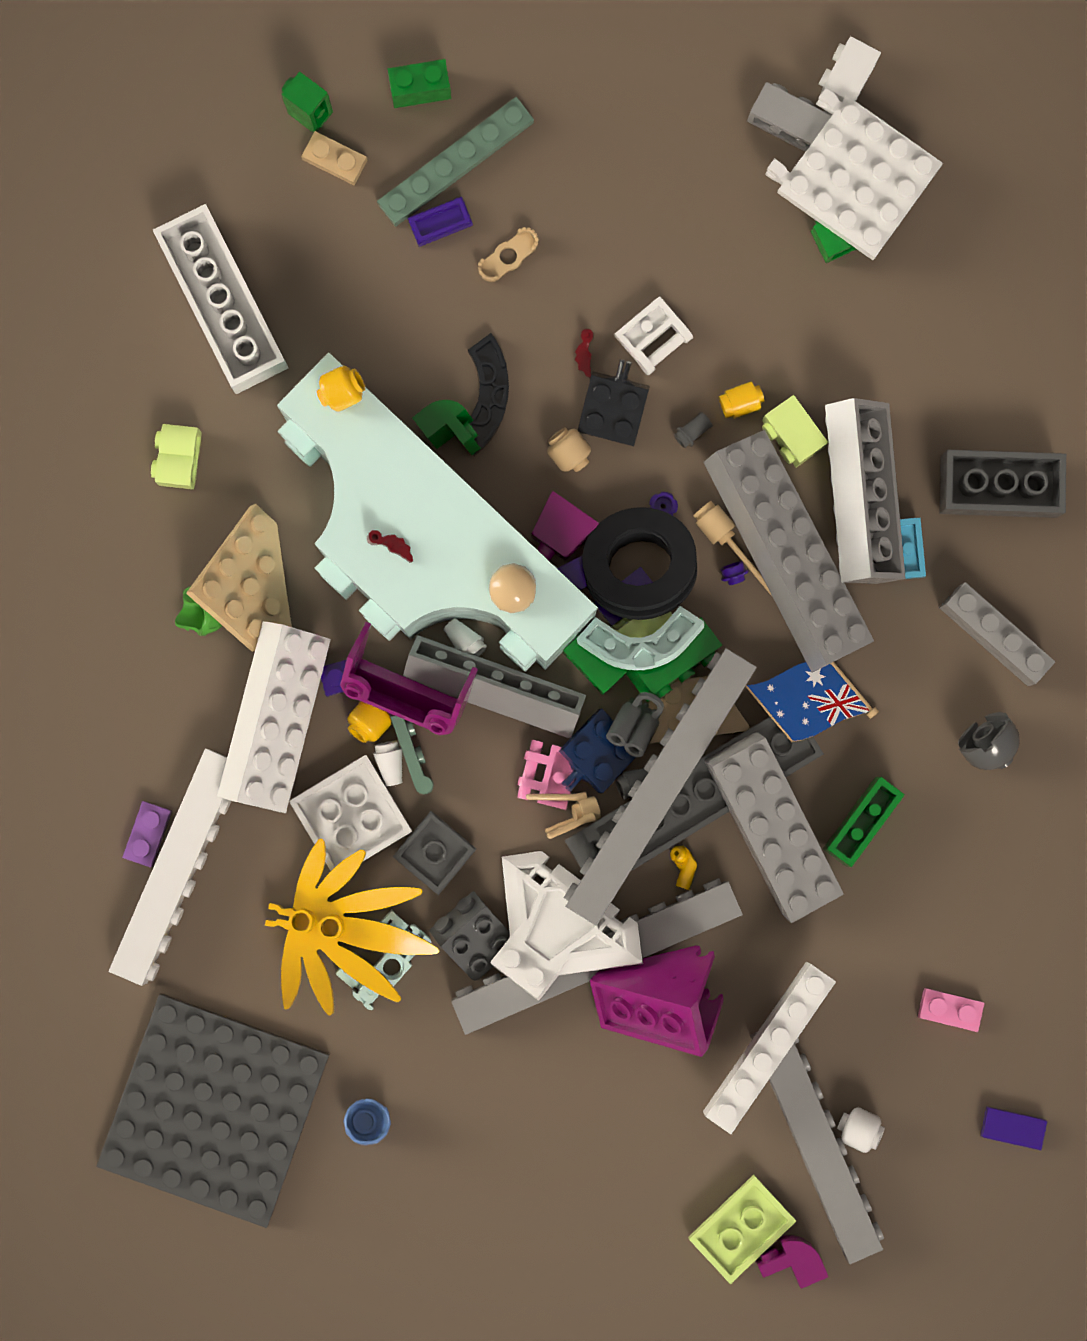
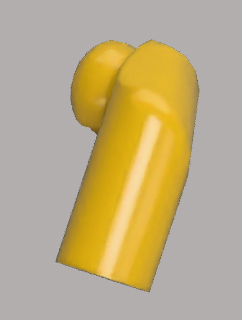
M675 846L670 851L671 859L680 870L675 886L690 890L697 869V862L688 848L685 846Z

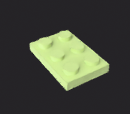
M753 1174L688 1238L720 1274L732 1284L796 1220Z

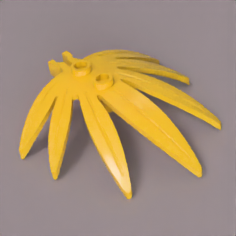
M322 838L318 839L300 873L293 908L284 909L281 905L269 903L268 909L276 910L279 915L289 916V920L277 919L273 921L268 919L265 922V926L275 927L280 925L288 930L281 965V990L284 1009L291 1008L297 996L301 983V957H303L306 973L318 1002L327 1015L330 1016L334 1013L332 984L327 969L317 952L318 949H321L339 968L365 987L392 1001L400 1002V994L380 971L356 953L339 945L338 942L391 954H438L440 952L438 947L406 930L373 920L344 916L345 913L366 912L391 907L421 895L423 890L413 887L380 888L355 893L329 902L328 898L345 886L355 875L366 856V851L363 849L344 859L316 888L322 876L326 860L325 840Z

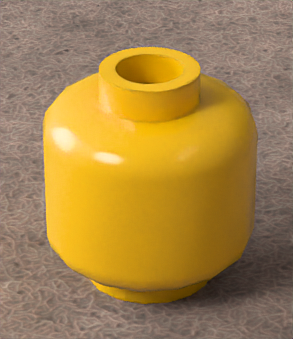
M343 365L320 377V389L317 390V396L324 407L329 405L334 411L340 412L362 400L365 384L355 368L350 369Z
M362 701L357 704L347 717L349 732L363 743L377 741L391 725V717L388 712Z

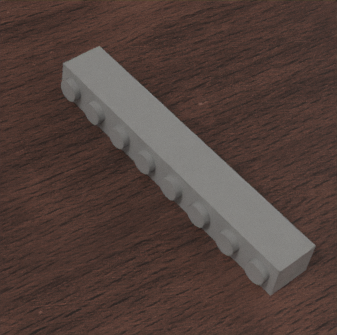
M757 1032L750 1035L751 1039L755 1037ZM797 1038L769 1081L844 1257L849 1264H852L882 1251L883 1248L880 1241L884 1237L878 1223H871L868 1212L872 1211L865 1194L859 1195L855 1185L860 1183L853 1166L847 1167L843 1157L848 1154L840 1137L835 1139L831 1128L836 1126L830 1111L828 1109L823 1111L819 1102L820 1099H823L822 1092L816 1081L813 1083L810 1081L807 1072L811 1071V1067L805 1054L799 1055L795 1046L796 1043H799Z

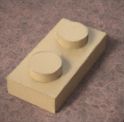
M314 131L301 156L302 160L352 185L356 184L367 162L366 156Z

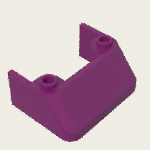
M365 622L345 664L341 688L346 696L424 727L434 734H450L464 712L478 669L472 667L458 699L362 659L371 623Z

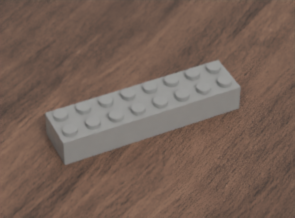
M760 431L722 448L706 459L703 463L811 672L813 673L874 642L845 583L841 582V576L766 431Z

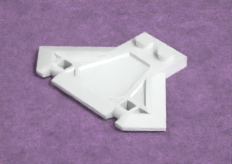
M542 851L502 856L510 938L490 963L538 1001L559 975L643 964L638 923L630 917L624 924L615 917L620 909L610 903L597 926L565 907L568 900L563 897L572 883L579 885L581 880L560 864L552 871L545 865L550 857ZM537 875L544 879L541 885L534 881ZM607 927L615 932L612 938L604 934Z

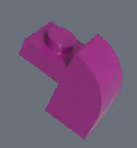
M795 1235L781 1236L779 1241L783 1249L777 1250V1248L766 1250L760 1256L761 1258L756 1260L763 1278L791 1267L801 1289L829 1277L821 1257L812 1244L804 1238Z

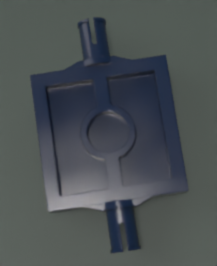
M597 709L559 750L569 761L573 770L562 782V785L566 786L565 788L568 791H572L582 779L588 782L598 793H604L636 758L630 755L624 746H616L609 742L606 735L614 720L603 709Z

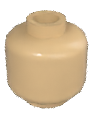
M565 427L548 440L550 446L547 449V453L561 471L566 472L573 469L575 472H578L589 463L587 457L591 452V447L577 429L568 430Z

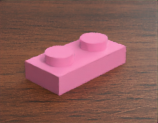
M924 988L917 1017L978 1032L984 1002Z

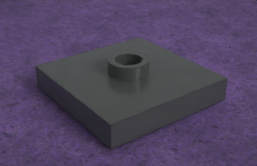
M430 811L393 855V858L439 895L477 848L434 812Z

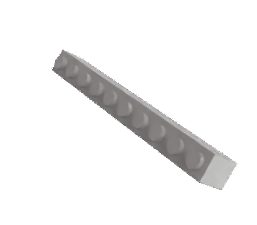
M725 649L722 655L717 652L707 666V668L712 670L706 680L700 678L691 692L696 695L691 705L684 703L676 716L680 723L675 731L669 728L660 742L664 746L659 756L655 754L651 756L644 767V770L648 771L647 776L643 782L637 779L629 791L628 795L632 797L627 808L622 805L612 819V821L617 823L611 833L605 831L596 844V847L601 850L595 859L588 857L580 870V873L584 874L579 885L572 883L563 897L568 900L565 907L595 926L599 923L757 668L728 649Z
M719 878L703 884L705 890L693 894V891L689 890L677 895V902L666 906L665 902H661L648 908L650 914L640 918L637 913L629 916L638 923L642 958L742 916L743 914L729 882H721ZM626 917V918H624V919H622V920H620V921L624 924V922H625L629 917ZM607 927L604 934L612 938L615 932ZM599 970L559 975L539 1001L507 976L501 978L500 974L497 973L483 979L484 985L473 990L472 985L456 991L457 997L453 998L451 1002L465 1035L587 983Z

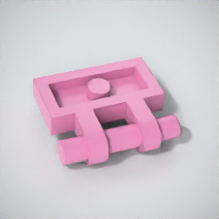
M531 741L529 751L526 750L524 756L526 764L523 776H519L517 783L520 786L518 798L527 800L526 795L530 794L531 789L540 791L539 794H570L571 791H568L565 788L566 786L562 785V782L573 770L569 761L559 752L562 747L552 745L550 755L546 756L541 754L543 742ZM538 763L547 765L542 782L534 780ZM538 800L537 803L566 810L568 801Z

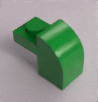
M452 400L435 401L412 417L436 449L455 435L471 456L480 449V446L474 440L479 435L470 425L474 420L458 402Z

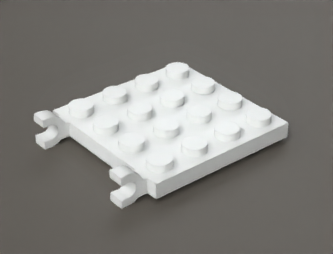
M825 88L819 96L816 105L832 114L831 118L791 173L787 171L782 163L774 158L768 166L765 175L781 184L777 192L871 260H874L943 163L849 96H846L841 102L832 91Z

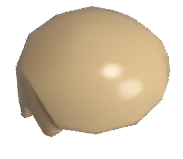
M515 563L503 565L490 579L489 592L491 600L499 610L509 613L524 611L534 601L536 580L525 566Z

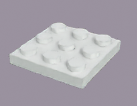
M364 755L289 801L314 844L320 838L325 840V862L330 871L344 859L363 849L366 851V856L363 860L365 861L412 832V829L367 755Z

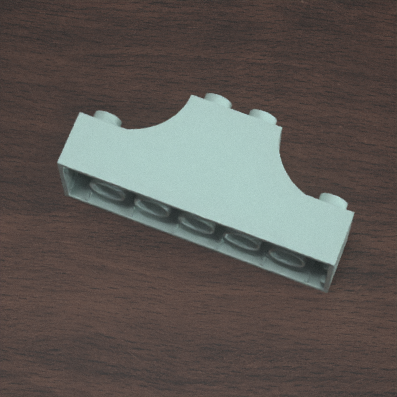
M328 352L277 405L287 421L277 431L286 440L285 444L309 467L322 457L330 465L333 474L334 504L331 517L322 535L314 543L325 558L314 569L345 600L358 589L368 599L359 609V612L388 641L400 630L412 640L424 629L443 621L455 618L479 620L498 626L507 633L499 641L500 649L523 671L526 672L535 661L546 670L562 651L593 621L598 607L366 387L365 391L362 392V400L340 412L334 411L329 405L324 407L317 396V390L320 389L319 379L322 375L343 366ZM372 530H378L382 537L395 534L397 538H403L405 544L411 547L410 553L413 556V562L409 563L399 555L389 552L387 547L383 545H370L367 542V535ZM512 563L525 566L536 580V594L533 603L524 611L516 613L499 610L491 600L489 592L492 575L501 566Z

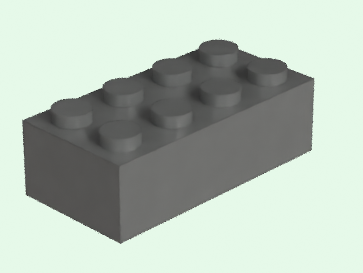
M946 450L940 456L939 514L1058 518L1066 513L1067 454Z

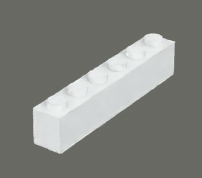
M808 962L804 964L703 1110L704 1115L729 1134H732L836 981Z

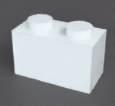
M851 36L846 45L840 43L832 60L836 61L832 71L827 68L819 82V85L823 86L820 95L825 88H828L841 102L846 96L856 101L873 71L881 52Z

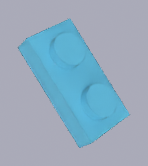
M921 518L900 519L905 578L926 577Z

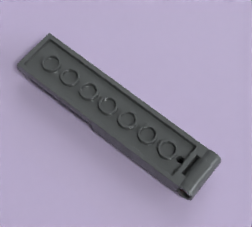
M768 717L700 758L631 871L729 812L704 762L705 759L758 732L767 739L785 777L824 755L814 737L791 742L773 719ZM630 801L627 802V803H625V804L622 805V806H624L625 808H627V806L629 805ZM619 808L565 840L581 869L588 857L595 859L601 850L596 847V844L605 831L611 833L617 823L612 821Z

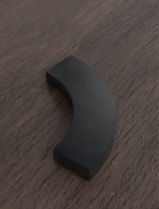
M492 333L468 349V353L476 366L480 384L478 402L471 415L474 421L470 423L479 435L474 440L480 446V449L473 454L474 456L484 449L497 432L508 403L509 379L503 353Z

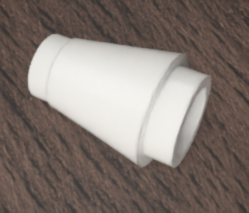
M457 618L451 620L444 628L456 649L478 657L485 651L487 645L483 642L484 638Z
M398 741L374 745L376 752L373 755L385 786L403 783L402 749L399 747Z

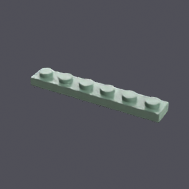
M515 97L377 201L379 207L395 227L531 126L534 123L533 117L518 98Z

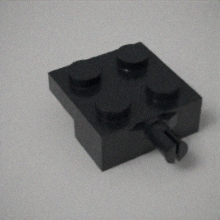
M620 359L616 376L592 372L578 431L634 446L650 386L627 379L632 362H626L623 372L625 360Z

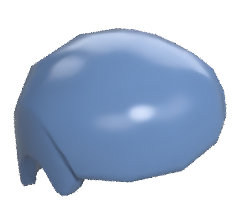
M361 1099L353 1103L347 1109L343 1120L345 1132L349 1138L357 1144L364 1146L377 1144L386 1137L391 1125L387 1107L374 1099Z

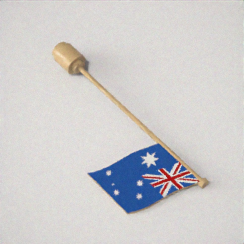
M712 501L708 502L693 515L697 520L696 525L713 545L717 541L721 545L727 542L771 595L760 572L731 539L735 535L732 529L736 525L719 505L715 506ZM804 662L768 681L745 686L791 742L811 738L842 720L865 713L871 719L879 712L876 707L872 708L835 662L813 673L807 663Z

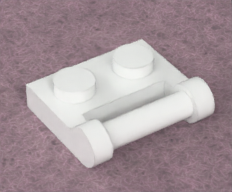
M660 296L615 333L616 339L647 375L655 371V366L683 342L688 343L693 339L689 329ZM672 327L676 334L650 356L646 357L642 351Z

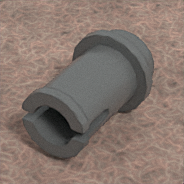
M700 412L683 428L678 427L674 437L683 448L687 446L692 447L694 445L693 441L713 427L709 418L703 412Z

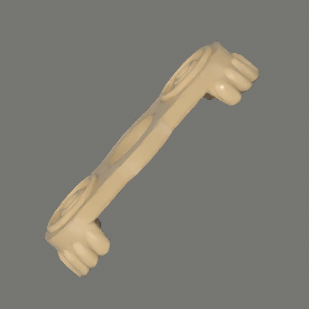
M525 227L518 229L517 235L508 242L499 244L495 252L488 258L480 260L478 263L479 275L486 281L495 282L507 272L517 269L522 261L536 250L539 241L537 233L529 227L527 229ZM504 249H513L517 254L516 261L512 264H504L500 259V253Z

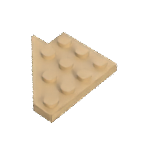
M253 504L247 509L186 593L252 652L256 649L263 621L292 627L277 523L257 504Z

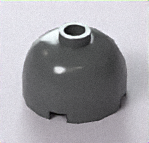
M997 712L985 716L987 722L979 727L977 722L973 723L958 741V745L961 748L959 750L972 766L982 770L1003 769L1009 766L1020 745L1019 732L1006 713Z

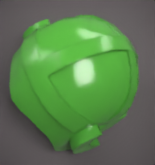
M187 587L183 591L184 604L175 619V625L187 631L192 629L199 636H206L220 629L222 625L186 594L190 588Z

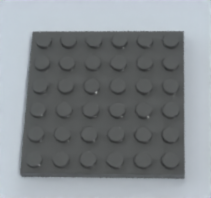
M159 994L96 1167L267 1228L330 1054L167 995Z

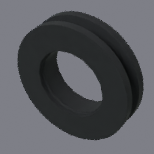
M646 507L629 508L608 516L590 533L583 549L582 563L590 594L602 608L622 618L645 620L669 613L689 596L697 578V554L691 533L676 517L658 509ZM650 542L665 549L671 560L669 569L660 579L651 584L639 586L626 584L617 579L610 570L609 566L612 557L620 548L630 543Z

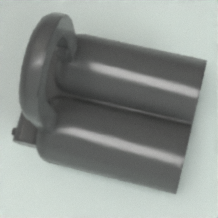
M641 692L636 698L631 697L629 702L622 705L606 735L609 742L616 746H624L625 750L634 757H642L659 726V717L664 710L662 700L648 692ZM642 700L652 701L656 704L657 709L652 710L648 708L649 704H642Z

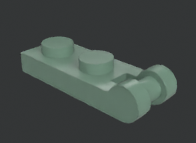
M398 716L391 717L415 789L421 794L431 793L434 783L432 779L424 775L421 764L426 763L421 746H414L411 737L416 735L413 723Z

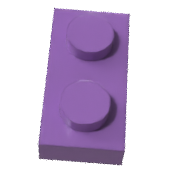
M142 801L122 858L153 867L172 810Z

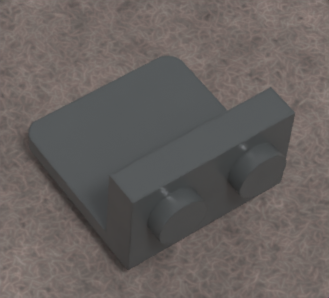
M474 891L462 898L454 909L446 916L438 919L429 930L439 946L474 981L479 980L493 967L490 962L510 938L509 930L489 910Z

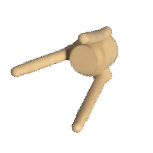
M586 792L577 794L526 795L527 800L576 801V804L571 805L573 818L545 829L549 839L601 818L596 798L594 796L587 798Z

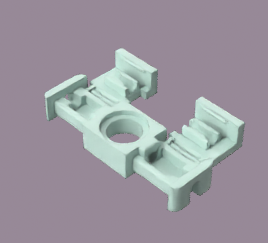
M392 909L380 921L387 924L391 919L393 921L389 925L406 930L431 943L430 937L415 924L410 925L412 929L410 931L407 928L409 925L395 914ZM385 953L376 962L374 967L394 986L410 969L412 963L409 961L415 955ZM396 959L401 965L399 972L394 975L385 973L383 970L385 961ZM338 968L336 975L353 989V997L358 1001L360 1000L368 1010H373L374 1006L372 1003L379 994L353 979L341 968Z

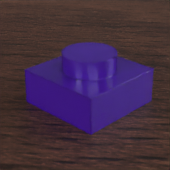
M347 660L323 667L321 681L326 697L344 692L341 688V680Z

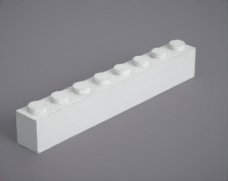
M210 749L204 750L108 972L141 986L147 984L148 980L153 981L160 967L156 963L161 952L165 954L172 939L168 935L172 925H178L183 915L184 909L180 908L184 897L189 898L195 887L196 881L192 880L196 869L201 870L208 856L204 852L209 841L213 842L220 828L219 825H216L220 814H226L231 800L217 797L227 761L226 756Z

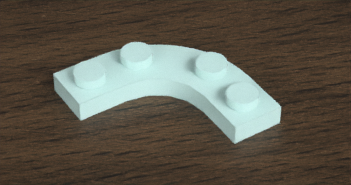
M679 606L666 623L655 633L637 638L623 635L595 617L577 637V643L614 667L626 670L653 669L678 657L702 631L704 621Z

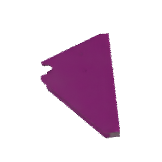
M695 945L642 959L643 964L599 970L590 979V985L601 1028L702 1057L709 1048L724 1001L723 994L718 995L713 1000H708L711 996L710 990L705 988L715 958L714 951H710L706 956L700 957L701 948Z

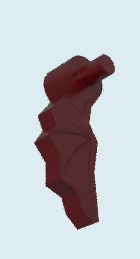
M584 329L581 332L583 342L575 350L576 357L574 360L578 363V370L584 371L585 375L591 378L590 363L592 354L589 352V344L594 339V333L590 329Z
M372 530L367 535V542L370 545H383L387 547L389 552L399 555L409 563L413 562V556L410 553L411 547L405 544L403 538H397L395 534L382 537L378 530Z

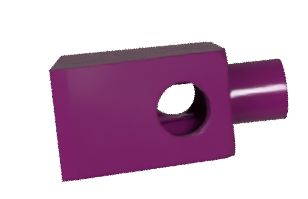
M552 491L533 529L531 537L540 543L537 550L548 561L552 559L554 554L566 561L587 540L590 533L599 523Z

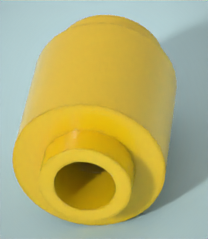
M752 381L724 391L725 394L719 396V402L725 417L733 416L734 419L760 410V403L765 401L760 386H754Z

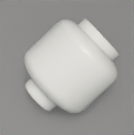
M857 1107L852 1110L850 1115L844 1112L837 1129L842 1131L841 1139L844 1144L860 1152L867 1153L871 1148L877 1149L885 1127L881 1126L882 1123L879 1116Z

